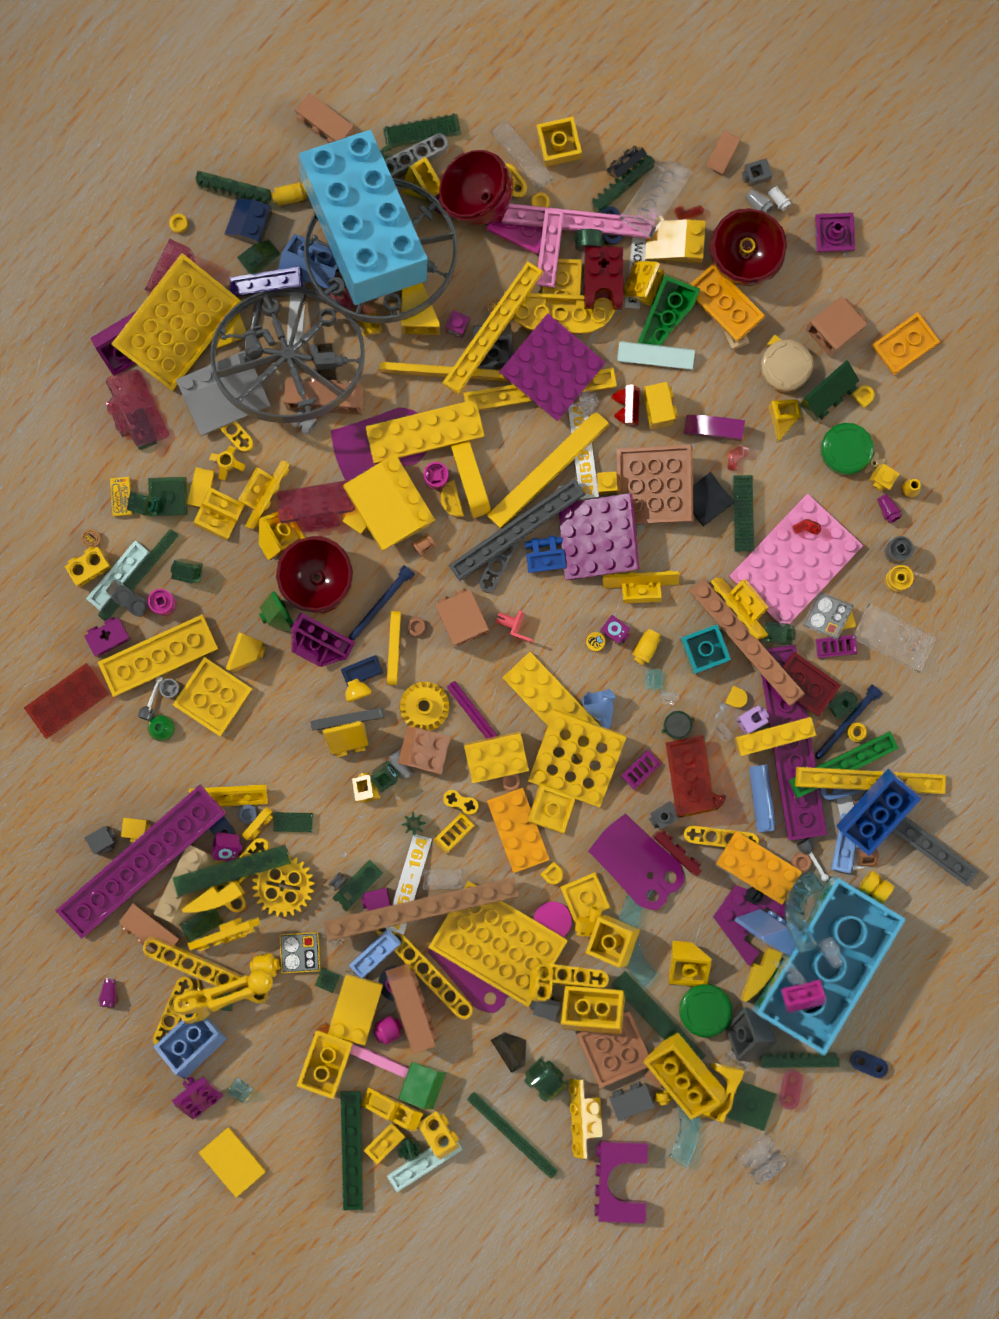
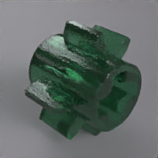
M412 812V817L404 816L407 822L403 823L402 826H407L408 828L405 833L413 831V835L416 836V831L424 832L421 829V825H425L426 822H421L422 814L415 817V813ZM417 819V820H418L417 825H418L419 827H418V828H415V827H414V828L411 829V828H410L411 823H410L409 821H410V820H413V821H414V820Z
M409 1138L400 1142V1148H397L400 1159L404 1158L405 1162H409L419 1158L418 1153L422 1152L418 1141L414 1142L413 1138Z

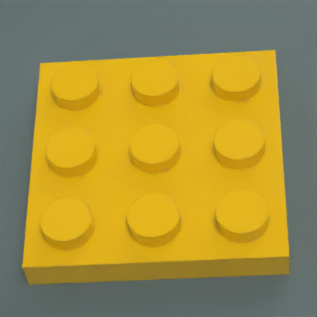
M204 657L173 703V706L221 737L253 689Z

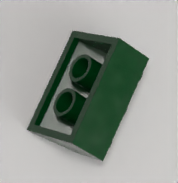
M848 360L806 395L799 404L814 422L818 418L820 420L825 418L830 413L828 411L830 407L834 406L836 408L843 401L842 397L846 393L850 395L858 388L856 384L859 382V379Z

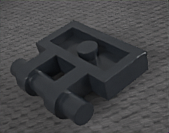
M634 145L630 150L624 151V155L617 161L614 160L610 163L611 166L606 169L607 173L614 178H619L647 155L646 151Z

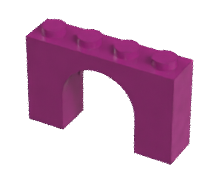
M600 1140V1145H596V1157H600V1165H596V1177H599V1184H595V1196H599L598 1204H595L594 1216H598L599 1222L646 1223V1201L617 1198L608 1188V1177L611 1171L620 1164H647V1141Z

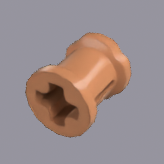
M425 533V536L417 542L413 541L411 543L421 557L431 547L437 546L428 533Z

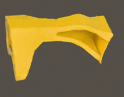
M711 1062L710 1068L716 1070L725 1078L727 1082L726 1091L722 1103L699 1115V1118L707 1117L724 1123L726 1114L732 1108L735 1091L742 1080L745 1070Z

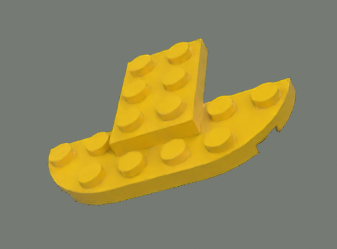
M558 259L555 287H543L542 293H529L513 316V320L521 327L533 331L548 313L572 334H589L605 326L614 315L615 310H613L612 302L607 298L597 299L593 310L584 309V295H580L582 260Z

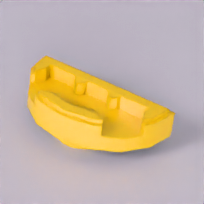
M452 480L442 490L440 495L441 504L449 515L464 517L455 480Z

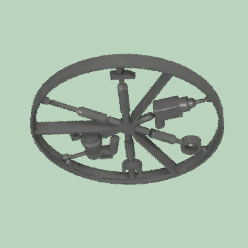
M392 178L395 186L414 191L432 203L428 209L424 205L419 208L422 214L411 220L413 227L417 226L425 216L432 222V214L430 212L436 208L446 220L451 233L421 238L419 240L421 245L452 239L453 258L448 273L443 274L437 269L435 263L427 257V272L443 275L445 280L428 300L411 310L398 314L396 311L401 307L400 297L397 294L390 293L384 297L383 303L385 309L392 312V315L370 316L360 314L363 303L358 304L356 312L350 311L328 297L331 293L333 296L343 294L345 291L344 279L339 277L331 278L328 281V285H334L323 291L311 271L309 247L316 241L330 248L329 244L320 241L316 235L311 237L315 224L318 221L316 213H314L308 225L304 241V257L309 278L317 293L329 306L355 320L368 323H391L413 317L439 299L449 285L455 271L457 239L449 214L432 194L413 183ZM391 298L398 301V304L394 307L387 306L386 302Z
M292 288L260 292L237 304L220 322L211 344L212 370L222 394L242 412L254 418L275 423L308 421L338 407L356 388L364 369L365 348L361 329L355 319L345 316L358 336L361 348L360 358L348 359L347 357H342V355H335V352L319 353L317 346L314 344L309 346L312 356L295 353L296 350L307 343L320 330L322 325L330 327L336 323V313L338 311L329 308L321 310L319 313L320 323L313 325L300 338V341L293 345L306 297L326 303L317 291L305 288ZM302 296L289 346L286 342L280 320L276 317L280 311L279 303L275 299H272L271 302L269 298ZM331 298L334 302H336V303L339 304L340 306L344 307V306H343L342 304H340L338 301H336L335 299ZM264 300L268 309L262 305L263 313L273 318L272 323L283 349H263L258 338L264 337L269 346H274L276 342L268 329H263L262 325L252 327L249 331L244 332L243 335H225V328L242 310ZM326 314L333 316V318L330 321L323 320V317ZM220 336L222 340H226L229 337L243 338L245 341V353L238 354L240 364L221 370L216 369L215 356ZM263 353L270 354V356L260 358ZM247 356H248L250 359H256V360H252V361L246 362ZM314 359L316 370L336 369V367H343L348 362L355 361L359 366L353 380L342 392L301 360L311 361ZM284 362H288L297 392L303 400L298 402L299 409L305 407L306 413L295 415L269 414L252 409L241 402L258 384L265 382L278 369L277 367ZM271 364L258 376L257 381L237 398L230 394L220 378ZM295 364L338 397L327 405L312 411L310 406L316 402V398L306 400V391Z

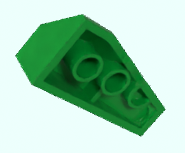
M664 273L637 343L660 346L693 308L700 288Z
M274 591L270 593L261 605L259 616L264 624L268 623L270 627L291 633L294 622L283 600Z

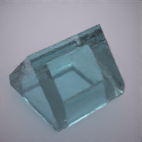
M645 670V689H663L662 670Z
M237 1078L229 1088L228 1093L241 1103H244L253 1088Z

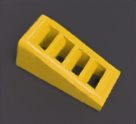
M461 812L433 842L447 855L475 825ZM459 820L467 827L466 830L457 823ZM455 826L462 834L459 835L452 827ZM447 832L455 838L454 841L446 834ZM442 837L450 844L449 846L441 840Z

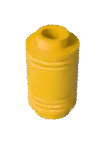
M300 182L275 187V192H271L273 202L278 203V206L301 202L307 198L303 183L300 184Z
M648 629L647 632L644 631L643 636L632 653V656L635 657L634 661L641 665H644V663L649 664L661 642V635L651 629Z

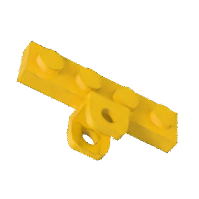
M238 918L219 925L220 932L187 943L190 951L198 948V951L210 948V943L216 946L224 942L227 944L246 937L248 933L255 931L254 927L261 925L259 918L241 924L238 923L242 922V919Z

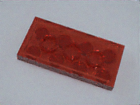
M85 663L25 706L24 709L45 739H48L107 697L109 692L89 664Z
M700 735L666 742L677 817L681 818L716 811L704 736Z

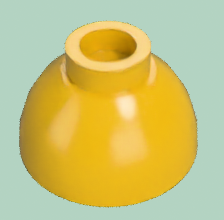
M358 678L347 683L348 687L345 698L348 703L371 694L370 688L365 683L359 682Z

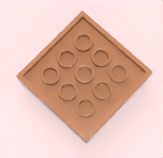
M693 445L617 449V495L632 494L635 524L693 522Z

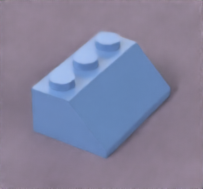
M294 234L282 251L278 270L301 267L303 281L311 282L304 257L305 237ZM314 241L309 247L311 271L318 285L328 289L334 285H328V281L331 278L339 277L340 270L334 260L331 249Z
M759 909L736 917L734 920L759 939L788 956H791L802 938L796 932L798 928L770 910L766 913Z
M194 1013L188 1014L186 1017L190 1018ZM207 1017L193 1024H186L183 1021L179 1022L154 1048L177 1076L186 1079L227 1040V1037Z

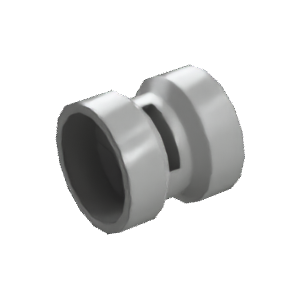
M301 409L297 414L306 413V411ZM314 418L308 421L291 423V425L296 428H302V432L309 435L318 420Z
M165 679L161 682L159 690L164 697L174 699L181 693V686L173 679Z

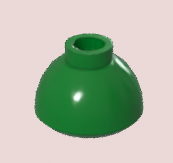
M157 715L148 724L149 735L154 740L160 742L170 739L175 730L173 721L166 715Z

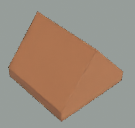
M858 848L857 866L876 867L879 858L878 850L875 849L868 856Z

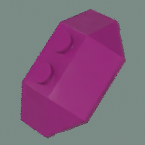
M301 612L291 629V652L319 667L333 664L340 660H346L355 644L354 641Z

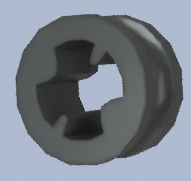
M340 872L328 884L333 886L335 891L347 879L342 877Z

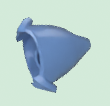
M610 689L592 694L588 691L582 698L585 710L599 721L603 727L607 729L610 727L614 712L615 694Z

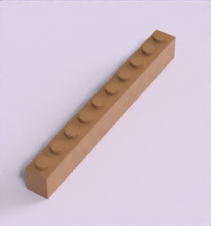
M515 877L323 922L329 942L517 898L519 894Z

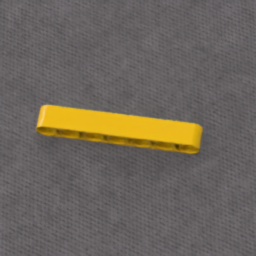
M376 930V933L379 936H381L385 932ZM391 931L394 935L397 934L402 938L401 944L394 949V952L406 964L408 963L411 969L414 968L415 973L458 1018H469L473 1011L471 1003L404 934ZM410 948L415 951L413 959L405 957L406 949ZM424 962L429 966L428 972L421 973L418 970L420 963ZM440 977L442 985L434 987L431 982L432 978ZM447 991L455 992V1000L448 1001L445 998V993ZM467 1005L470 1010L467 1015L460 1014L458 1011L459 1006Z
M149 937L144 941L143 952L148 957L215 986H221L243 977L239 973L156 937ZM149 943H155L158 948L151 952L147 950L146 946ZM171 950L176 955L173 959H167L164 956L165 952ZM186 958L192 959V966L185 967L182 964L183 960ZM203 966H209L211 972L204 975L200 972V969ZM221 974H227L229 979L226 982H220L218 977ZM236 989V990H233V991H230V992H231V993H236V992H239V991H241V990ZM268 992L260 998L254 996L245 999L261 1004L267 1000Z

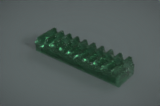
M455 113L449 116L431 117L428 120H415L412 123L394 124L391 127L385 126L383 128L387 149L420 143L436 134H442L445 137L461 135L458 117Z
M645 155L642 160L637 162V165H633L631 170L629 169L625 174L621 175L620 180L615 178L614 184L610 183L608 189H603V194L598 193L597 199L592 198V210L595 213H601L604 208L611 205L654 168L655 160L650 155Z
M197 170L195 179L199 189H202L204 186L206 191L212 188L213 193L219 190L221 195L226 192L228 197L234 194L235 199H238L239 196L242 199L248 197L250 200L262 201L267 205L271 201L272 194L269 189Z
M733 475L734 552H754L753 475Z
M834 1051L831 1052L830 1056L827 1052L825 1055L816 1052L815 1056L813 1053L808 1052L807 1057L804 1052H800L799 1057L796 1052H793L791 1057L788 1052H785L784 1056L777 1052L776 1057L772 1052H769L768 1057L764 1053L759 1058V1066L761 1068L840 1067L839 1058Z

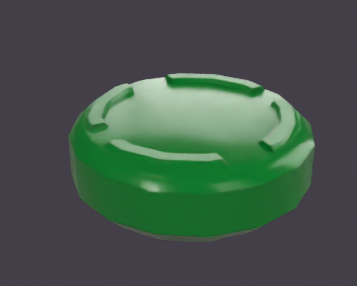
M841 423L833 426L825 434L821 442V457L824 464L831 471L839 475H853L861 472L870 463L874 444L870 434L863 427L855 423Z
M699 984L691 987L683 994L679 1003V1016L682 1024L690 1033L698 1037L711 1038L721 1034L728 1027L732 1018V1004L727 994L721 988L712 984Z

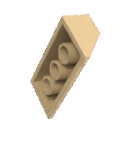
M190 844L185 849L156 907L154 915L192 930L200 912L183 913L181 909L213 887L225 861L214 860L211 853Z

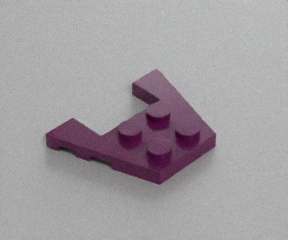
M735 885L715 912L713 918L740 953L746 964L750 966L760 951L744 941L749 931L734 921L736 917L759 909L764 911L768 907L784 919L794 904L784 901L781 905L763 894V898L759 903L752 904L746 898L748 889Z

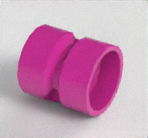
M432 462L424 469L426 485L433 490H441L449 482V474L444 464Z
M165 589L154 590L148 598L150 609L158 615L167 616L176 609L177 603L174 595Z

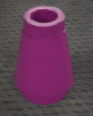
M887 494L877 499L884 520L888 521L889 524L902 517L900 508Z
M104 979L98 999L100 1007L114 1008L115 1003H118L116 980Z

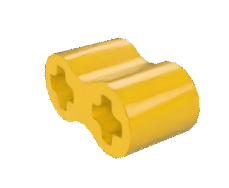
M448 790L443 797L444 803L447 806L459 807L468 815L476 813L479 807L478 802L474 798L462 797L455 790ZM452 793H455V798H457V802H452V804H449V799H447V796H451ZM470 800L473 801L475 809L466 811L465 803H469Z

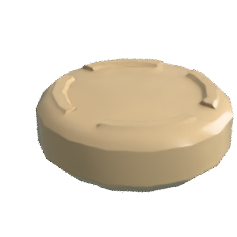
M791 339L779 340L770 345L761 361V373L764 380L774 390L781 392H794L804 387L811 378L814 368L813 357L808 348L802 343Z

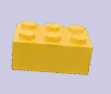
M520 731L464 743L472 783L529 771Z
M565 986L561 1019L563 1029L622 1035L625 1005L624 991Z

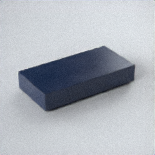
M377 655L342 668L341 672L347 684L357 678L359 682L382 674L383 670Z

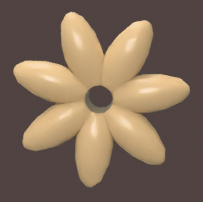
M878 452L871 458L870 463L867 465L868 467L864 471L865 474L871 470L873 474L877 465L885 462V459H878Z

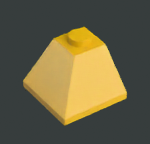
M288 508L259 519V546L268 561L281 556L289 544L305 538Z
M238 633L226 669L235 673L258 662L259 658H263L265 654V643Z
M673 941L668 984L685 986L708 984L712 959L692 942Z

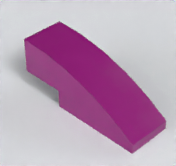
M687 414L684 434L741 442L745 420Z

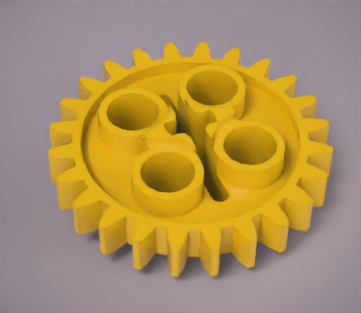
M280 854L279 860L272 856V862L266 859V866L259 865L262 871H255V874L259 877L258 879H252L253 882L257 883V886H253L252 889L257 890L253 897H260L257 904L264 903L262 910L270 908L269 914L276 911V917H279L280 913L283 912L284 917H287L288 911L293 916L295 915L294 909L301 912L300 905L308 906L305 900H312L308 894L315 891L310 888L315 882L309 881L313 874H307L310 867L304 869V861L298 864V857H295L292 861L291 855L284 859L283 854ZM273 869H278L281 873L278 880L271 877ZM293 872L298 873L300 876L298 883L290 881V875ZM285 880L286 885L298 886L300 890L285 888L282 891V887L268 885L267 881L282 883ZM270 888H274L277 891V896L274 899L269 898L267 895V891ZM290 891L296 895L294 902H288L286 899V895Z

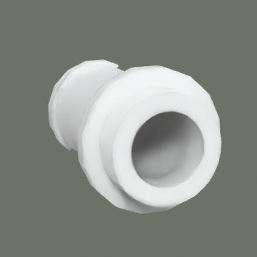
M778 186L768 192V195L778 205V209L784 211L791 205L790 199L784 196Z

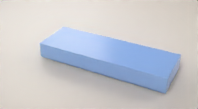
M841 813L840 821L846 815V813ZM839 829L831 870L851 874L856 845L845 837Z
M387 929L349 966L360 978H364L397 948L401 942Z

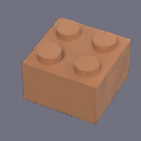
M407 726L398 764L442 774L451 737Z

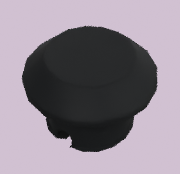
M750 887L746 892V898L750 903L757 904L762 900L763 893L754 887Z

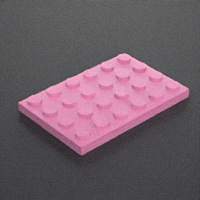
M807 493L734 570L729 578L736 584L742 579H746L768 605L769 609L766 612L785 629L863 545Z

